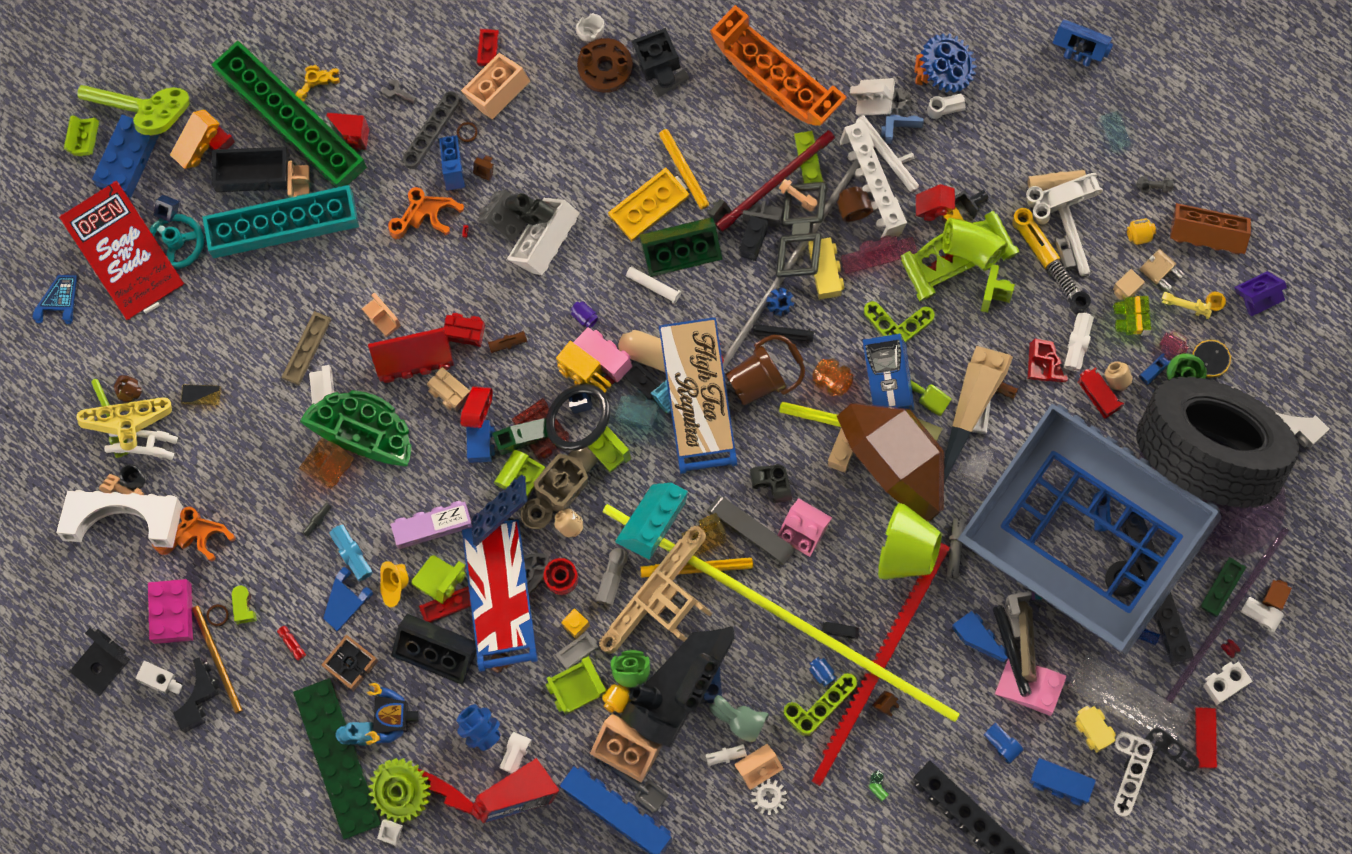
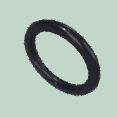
M591 384L574 385L559 394L552 402L546 417V431L550 441L557 448L565 451L581 450L597 441L604 433L610 419V403L607 395L599 387ZM579 393L594 395L601 404V417L596 428L591 434L580 441L568 442L560 438L555 430V418L563 403Z

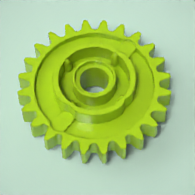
M395 758L392 762L388 760L385 764L379 765V769L373 771L375 776L370 778L373 784L368 786L373 790V792L369 793V796L374 797L371 803L377 804L375 810L381 809L380 816L387 814V820L393 818L394 823L399 820L404 823L407 819L411 821L414 819V816H420V812L426 809L424 805L429 803L426 797L431 795V793L426 791V789L431 787L425 784L428 777H422L424 770L419 772V765L412 766V760L406 763L405 758L399 761ZM397 786L401 788L402 794H399L397 791Z

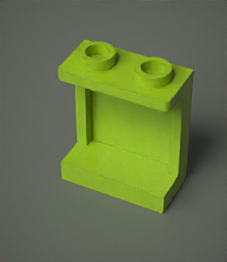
M589 656L581 659V663L553 677H547L549 683L545 685L550 695L555 694L557 700L554 703L558 711H563L565 715L602 697L606 692Z

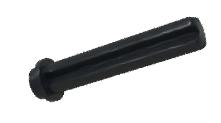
M755 324L753 334L756 336L782 335L790 340L807 341V344L813 342L814 331H811L810 328L802 330Z

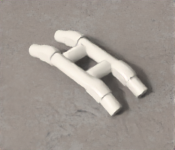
M140 430L136 432V436L148 438L146 447L136 446L132 450H123L119 443L105 446L106 453L128 452L153 455L172 460L174 453L154 447L155 439L176 444L178 437L163 431ZM109 433V436H110V437L118 436V435L110 434V433ZM128 439L127 443L132 442L133 439Z

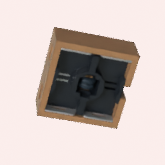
M346 634L322 663V666L354 692L364 680L363 674L365 672L369 673L378 663V660Z

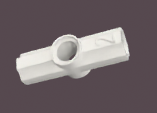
M1077 314L1074 330L1071 332L1070 341L1067 346L1069 349L1064 368L1067 370L1080 372L1083 357L1089 345V334L1094 319L1090 314Z

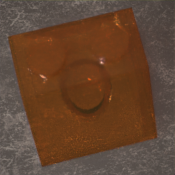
M321 438L299 469L323 486L332 489L339 482V478L344 471L350 467L354 458L339 445Z

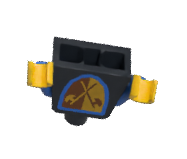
M377 683L369 684L374 687L375 691H368L367 694L378 696H375L373 731L365 734V736L369 735L372 737L371 741L366 742L367 745L375 742L392 743L400 738L403 732H407L408 723H419V711H408L409 704L405 701L404 697L391 689L380 687Z

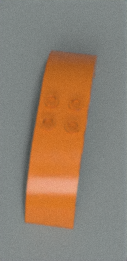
M736 5L710 30L718 47L737 70L774 102L799 120L815 126L822 125L847 99V96L833 85L829 90L824 88L749 26V16Z

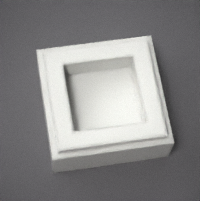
M384 819L377 839L396 846L403 825Z

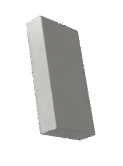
M586 631L555 655L567 670L599 647Z

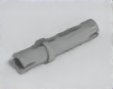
M953 519L952 535L949 537L951 545L946 577L952 578V570H954L953 578H959L962 543L958 538L964 531L966 521L960 519L959 527L958 519Z

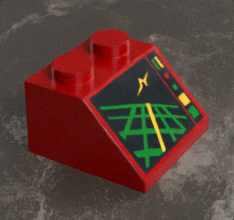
M327 113L332 130L355 152L367 149L369 127L363 115Z

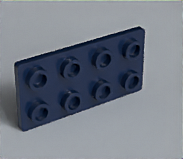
M521 475L514 479L504 491L502 490L495 499L488 502L479 513L473 516V545H479L528 501L525 476Z

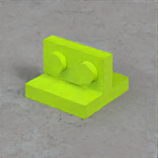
M992 264L981 306V311L988 313L991 299L1010 303L1015 284H1011L1008 280H996L999 270L998 265Z
M608 426L600 438L587 447L610 473L621 463H627L632 459L629 449Z

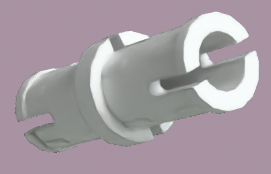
M744 744L729 749L725 747L721 751L705 754L709 767L722 762L730 763V760L747 756Z

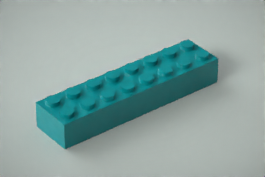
M349 185L202 216L208 251L212 258L359 227L353 192Z

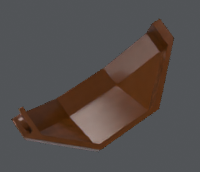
M852 403L837 415L851 450L891 497L899 503L908 506L927 522H930L944 510V450L910 409Z

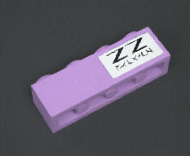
M461 501L453 502L445 508L442 506L433 508L432 512L416 513L408 519L404 517L395 520V523H391L398 549L472 527L468 507L465 502Z

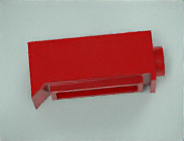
M1096 367L1091 371L1087 369L1080 374L1078 384L1102 417L1106 419L1123 408L1124 403L1118 402V398L1098 372L1096 373Z

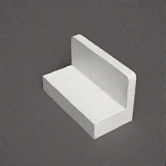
M329 365L322 366V371L309 373L312 404H316L324 396L334 393L333 374Z

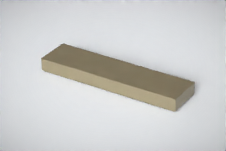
M315 311L313 312L281 377L283 380L298 386L300 385L332 320L330 317Z
M1021 601L1018 602L1020 609L1019 626L1022 676L1028 682H1035L1037 678L1033 610L1027 602Z

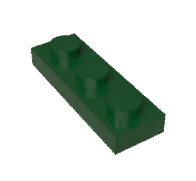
M1229 557L1199 608L1217 618L1247 567Z

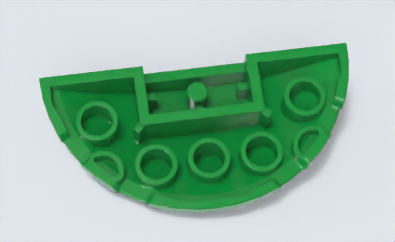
M351 390L350 393L334 392L324 396L316 404L313 403L300 420L303 425L319 436L350 452L387 464L408 466L411 455L408 427L404 419L401 420L395 413V408L376 395Z

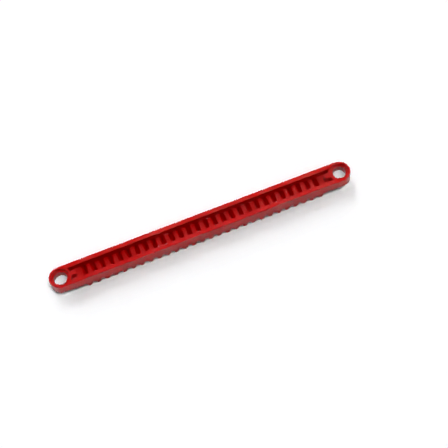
M941 543L932 573L920 575L917 578L916 585H913L912 592L908 595L909 599L905 600V605H902L901 612L897 615L898 619L894 620V626L890 628L891 633H887V639L883 640V646H880L879 653L875 655L876 660H872V662L885 669L950 549L949 546ZM867 671L869 674L865 673L864 680L860 683L861 687H858L857 694L853 695L854 701H850V708L845 710L846 715H842L841 720L843 722L838 723L839 729L834 730L835 736L830 737L832 743H827L826 748L828 750H823L824 759L811 781L818 786L822 785L880 678L870 671Z

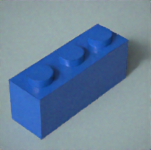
M1039 758L1029 783L1033 784L1032 787L1034 789L1052 791L1051 795L1061 799L1065 796L1071 799V803L1082 806V804L1086 805L1089 802L1096 780Z

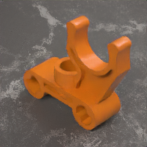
M414 187L408 192L410 206L401 219H391L389 222V234L394 239H400L406 234L410 226L418 229L425 217L429 216L432 227L448 235L450 228L442 225L437 219L439 211L445 207H452L459 213H462L464 205L449 197L425 196L421 188ZM420 196V200L415 201L413 197ZM398 226L401 227V230H392L393 228H397Z
M185 507L180 513L182 522L178 525L173 548L154 546L153 548L158 553L166 555L177 545L182 549L187 548L197 538L198 550L212 562L215 560V556L207 550L206 543L208 538L214 533H223L229 541L233 542L236 537L228 531L224 524L202 519L193 507ZM192 514L194 518L189 520L188 515Z

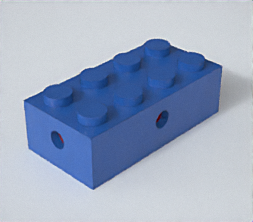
M121 115L92 181L98 188L104 189L117 180L128 198L131 199L160 134L143 135L136 131L133 118Z

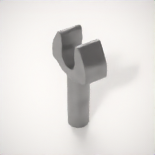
M388 80L389 85L395 87L394 90L390 91L383 88L385 95L390 99L399 96L412 104L417 100V97L401 90L400 82L397 80Z

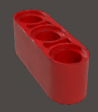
M472 386L461 413V426L482 427L492 402V388Z

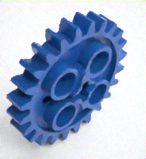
M944 33L940 36L937 34L929 39L923 46L924 50L921 51L923 57L920 58L924 62L921 68H926L923 74L929 75L927 81L933 80V86L938 84L939 90L945 87L946 93L950 90L952 93L957 90L961 91L970 85L969 83L974 80L972 77L976 74L973 70L977 67L972 64L976 59L971 58L970 55L973 54V51L968 52L969 45L963 46L964 40L958 42V36L952 38L950 33L947 36Z

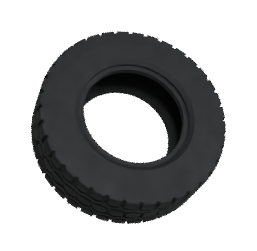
M1177 377V379L1172 378L1162 382L1154 391L1136 431V440L1140 451L1145 459L1149 461V464L1154 469H1157V472L1163 477H1166L1173 484H1177L1181 489L1189 491L1197 497L1200 496L1210 502L1213 501L1230 507L1254 508L1273 501L1284 486L1299 453L1295 434L1290 430L1291 428L1279 415L1275 414V411L1239 389L1204 378ZM1204 435H1207V436H1210V437H1212V438H1215V439H1217V440L1223 442L1224 444L1228 445V446L1231 447V448H1228V447H1225V446H1223V445H1220V444H1218V443H1216V442H1214V441L1208 439V438L1205 437Z

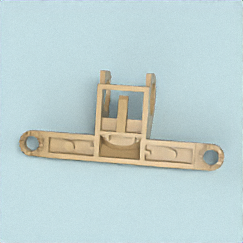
M694 526L686 531L683 538L676 543L611 624L607 633L602 636L603 638L599 642L601 650L608 654L616 652L647 612L683 642L687 638L676 627L694 605L708 616L713 614L673 581L705 541L706 533L703 529ZM698 532L699 538H696L695 541L692 540V536ZM678 592L688 599L681 609L671 601ZM666 607L676 614L670 623L660 616ZM610 639H612V640H613V643H612L611 647H608V648H607V647H606L607 642H608Z

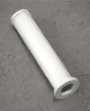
M632 266L626 273V277L671 300L672 304H675L681 295L680 290L676 291Z

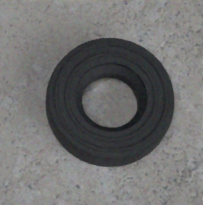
M1127 561L1115 562L1108 568L1105 574V583L1108 589L1114 582L1116 574L1121 572ZM1133 564L1129 572L1141 579L1138 568ZM1130 580V583L1126 586L1119 585L1113 594L1129 596L1136 592L1139 585Z

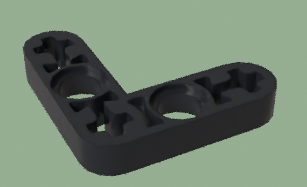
M1153 728L1144 738L1152 742L1154 740V732L1157 734L1159 732L1163 733L1161 736L1163 740H1158L1154 744L1157 746V749L1154 750L1153 748L1150 761L1160 750L1184 770L1193 772L1198 769V757L1164 729ZM1141 744L1138 747V751H1140L1142 747L1149 748V746L1146 744ZM1171 744H1177L1180 747V752L1177 755H1171L1168 752V747ZM1184 750L1187 752L1184 756L1188 759L1192 757L1195 759L1194 763L1196 765L1194 767L1191 765L1186 767L1187 762L1183 758L1180 762L1177 760ZM1131 756L1124 764V772H1126ZM1138 764L1137 767H1136L1138 771H1137V772L1133 771V772H1134V773H1140V772H1142V770H1143L1142 765H1141V764Z

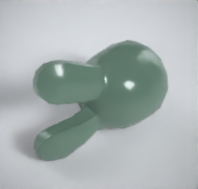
M719 695L714 698L715 705L713 703L709 705L710 711L714 716L728 723L734 735L747 742L756 741L765 720L769 717L768 713L757 712L747 706H740L735 709Z

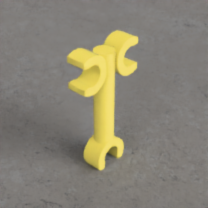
M1167 292L1163 293L1162 303L1196 311L1197 316L1201 314L1206 316V319L1210 318L1212 313L1210 302L1204 304L1198 299L1197 303L1176 298Z

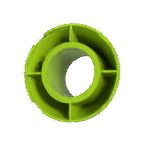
M899 503L891 516L885 535L888 536L885 547L882 546L878 577L883 580L931 574L940 550L942 533L908 506Z

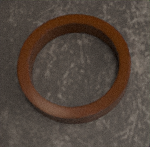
M464 122L457 128V136L463 142H471L477 137V127L471 122ZM462 126H473L475 135L471 139L461 138L459 130Z
M213 605L207 611V620L213 626H221L228 620L229 613L223 605ZM215 607H221L226 612L225 620L218 624L211 622L209 618L210 611Z

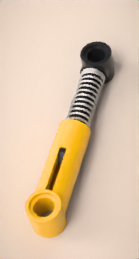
M1027 208L1018 209L1012 221L1014 228L1020 232L1045 269H1049L1051 274H1053L1052 277H1054L1060 288L1066 293L1071 311L1074 314L1086 313L1091 303L1090 296L1080 291L1077 285L1075 286V283H1073V280H1071L1072 277L1067 275L1068 272H1065L1066 269H1063L1064 266L1060 264L1061 258L1034 221L1032 212ZM1023 217L1027 222H1020L1018 218ZM1076 301H1083L1085 305L1078 306Z

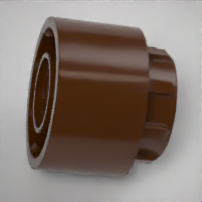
M851 187L839 194L837 206L843 222L857 221L872 214L873 207L868 193L863 191L862 188Z

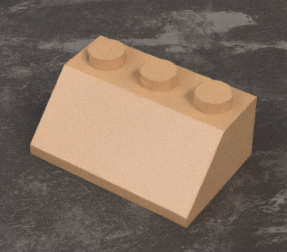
M498 53L461 91L480 112L493 119L530 80L522 67Z
M611 714L603 723L590 755L642 783L657 758L662 745L645 738L626 721Z

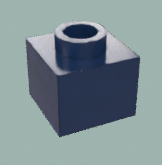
M166 195L160 196L156 199L153 216L171 222L175 214L178 213L180 201Z
M579 393L569 398V407L574 414L592 410L591 394Z

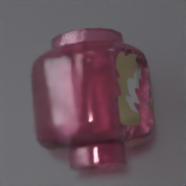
M1176 331L1166 332L1159 344L1161 352L1171 358L1186 353L1189 348L1186 345L1188 339Z

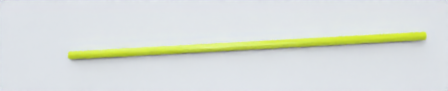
M608 504L603 509V513L623 525H626L630 519L629 516ZM663 538L659 544L660 547L668 552L676 545L666 538ZM693 555L687 562L953 722H956L960 713Z

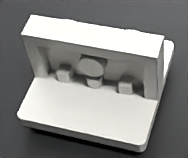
M893 78L861 80L858 86H851L850 94L857 100L856 115L890 114L895 80Z

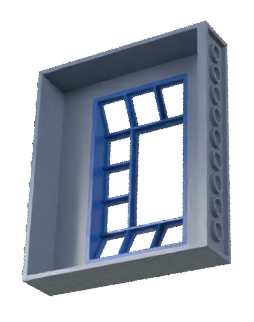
M1051 404L958 540L1008 576L1127 655L1221 520L1220 510L1212 502L1208 501L1205 503L1200 496L1197 497L1181 489L1177 484H1173L1157 472V469L1154 470L1147 460L1142 457L1137 459L1134 452L1125 446L1123 449L1120 448V445L1117 444L1118 442L1110 436L1103 437L1104 435L1101 434V431L1093 425L1089 428L1079 416L1074 415L1072 417L1068 412L1069 410L1064 406ZM1054 459L1074 472L1073 477L1063 491L1058 490L1042 478ZM1079 478L1085 479L1100 489V492L1089 508H1085L1068 497V494ZM1037 483L1058 497L1046 515L1041 514L1025 502ZM1105 495H1109L1126 506L1125 511L1114 526L1094 514L1095 509ZM1064 501L1136 548L1106 592L1035 545V541ZM1021 507L1041 520V523L1030 539H1026L1009 527V523ZM1131 512H1135L1153 524L1141 543L1120 531V528ZM1158 529L1176 538L1164 557L1146 548ZM1141 553L1159 563L1146 582L1129 572ZM1125 577L1142 587L1130 606L1112 597Z

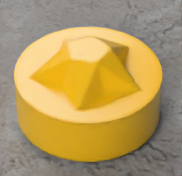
M1214 291L1207 295L1206 304L1210 302V309L1219 311L1225 306L1226 299L1222 293Z

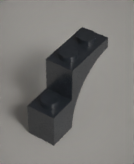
M201 657L193 660L196 681L191 696L181 708L173 712L180 730L184 733L206 722L204 719L207 716L202 705H198L219 695L217 689L220 686L216 678H212L209 673L212 671L211 666L207 660L204 661Z

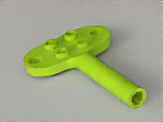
M81 85L77 92V96L81 100L137 113L133 118L136 131L143 135H158L167 131L190 105L188 93L180 88H165L155 93L150 99H140L86 85Z

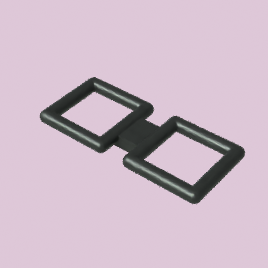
M826 182L791 185L799 192L819 190L816 216L790 218L792 195L785 192L782 225L793 226L792 235L780 237L776 276L778 278L817 274L822 235L820 233H812L813 224L822 223L824 220L827 193ZM814 241L811 267L784 270L787 243Z

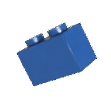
M484 420L481 428L466 427L467 459L469 463L492 462V456H495V444H492L491 441L492 433L495 432L494 426H491L489 420Z

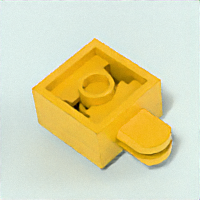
M569 341L556 357L557 366L560 369L559 373L565 378L571 377L575 380V385L591 384L599 387L605 393L607 390L604 387L608 389L611 387V383L601 376L600 362L572 341Z

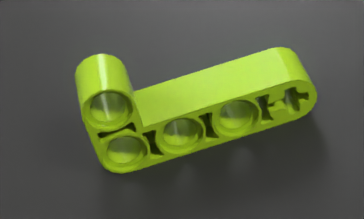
M849 673L842 675L807 712L795 702L786 704L783 711L784 718L801 735H812L854 692L857 685L855 676ZM844 680L847 682L851 680L852 687L847 686L842 693L841 689L844 686ZM835 693L840 699L837 702H831L829 695ZM820 707L826 711V714L821 717L815 714V710ZM795 708L798 714L795 717H790L787 714V710ZM803 722H810L812 729L805 731L801 725Z

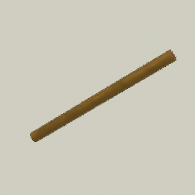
M195 606L192 608V611L235 714L243 711L201 609L199 606Z

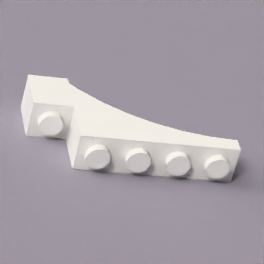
M1275 413L1291 428L1290 430L1298 437V442L1309 449L1329 430L1316 415L1313 418Z

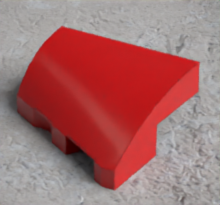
M1036 338L1030 342L1027 379L1054 382L1068 381L1067 375H1064L1060 365L1062 362L1056 354L1054 343Z

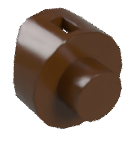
M121 375L114 384L118 400L129 403L133 398L138 399L141 395L142 389L138 387V380L135 378Z

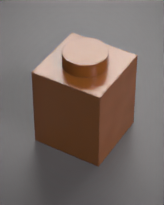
M1273 580L1267 589L1262 604L1281 611L1292 588L1288 587V584L1284 581Z

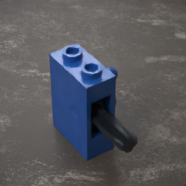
M1067 20L1061 22L1053 40V44L1066 48L1064 58L1066 59L1071 58L1073 51L1075 52L1074 60L1080 62L1084 55V66H1090L1092 59L1101 62L1104 57H1108L1113 47V44L1110 43L1112 37Z

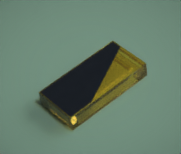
M182 385V404L220 406L221 386Z

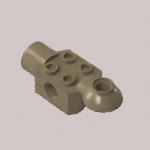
M587 447L571 451L568 456L558 454L533 482L537 498L527 501L521 508L520 516L522 522L531 529H541L549 524L553 511L559 512L567 509L588 485L587 474L598 462L595 454ZM534 512L541 513V517L537 519L531 515Z

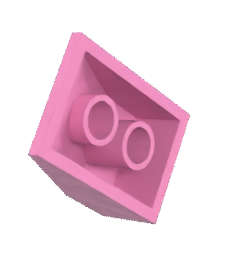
M1008 658L995 695L1051 716L1067 676L1036 665L1037 680L1035 682H1028L1031 694L1022 697Z

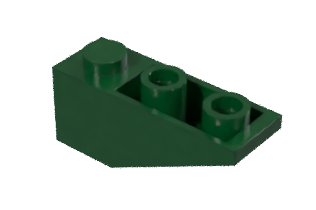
M546 418L510 426L492 433L501 456L549 438L546 431Z

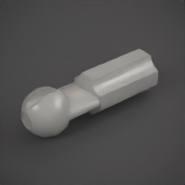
M615 548L609 554L608 566L603 575L596 598L598 603L613 606L621 580V573L624 564L628 560L627 552L622 548Z

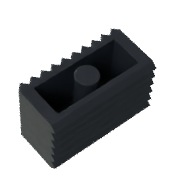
M750 216L739 247L740 257L753 261L757 260L768 230L767 220Z

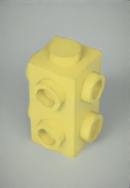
M1086 706L1078 711L1079 715L1075 718L1077 721L1075 725L1080 733L1084 732L1087 737L1086 743L1091 750L1094 749L1098 753L1116 741L1114 738L1116 734L1111 726L1107 727L1104 722L1105 716L1100 709L1097 710L1095 706L1089 709Z

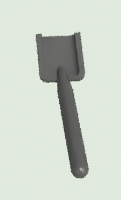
M601 761L626 782L639 790L635 796L636 800L652 813H656L667 799L668 794L651 780H647L642 785L636 779Z

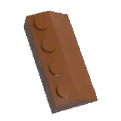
M1176 203L1170 239L1180 243L1189 242L1195 246H1208L1214 250H1227L1233 254L1246 253L1251 235L1250 218Z

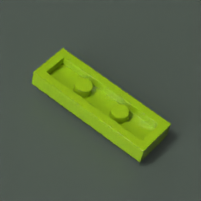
M813 131L794 134L799 156L815 142ZM816 153L800 166L803 183L823 182Z

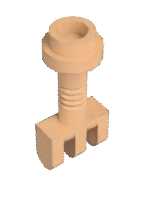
M785 179L779 187L781 193L788 192L802 202L801 206L810 212L814 211L818 204L817 200L809 194L807 197L801 194V192L791 186L792 181Z
M109 474L107 479L103 481V484L99 486V490L104 493L111 494L117 491L126 495L136 493L144 496V493L139 488L132 490L120 485V478Z

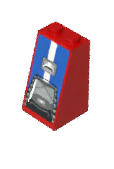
M535 758L477 795L472 806V812L478 820L480 819L483 823L549 805L556 798L559 789L539 760Z

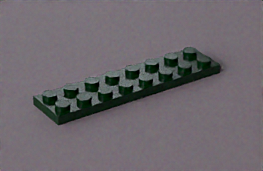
M328 678L294 691L293 694L343 839L346 840L380 827L381 821L377 810H375V804L371 803L373 798L369 796L370 790L354 744H341L336 739L337 729L346 726V721L331 679Z

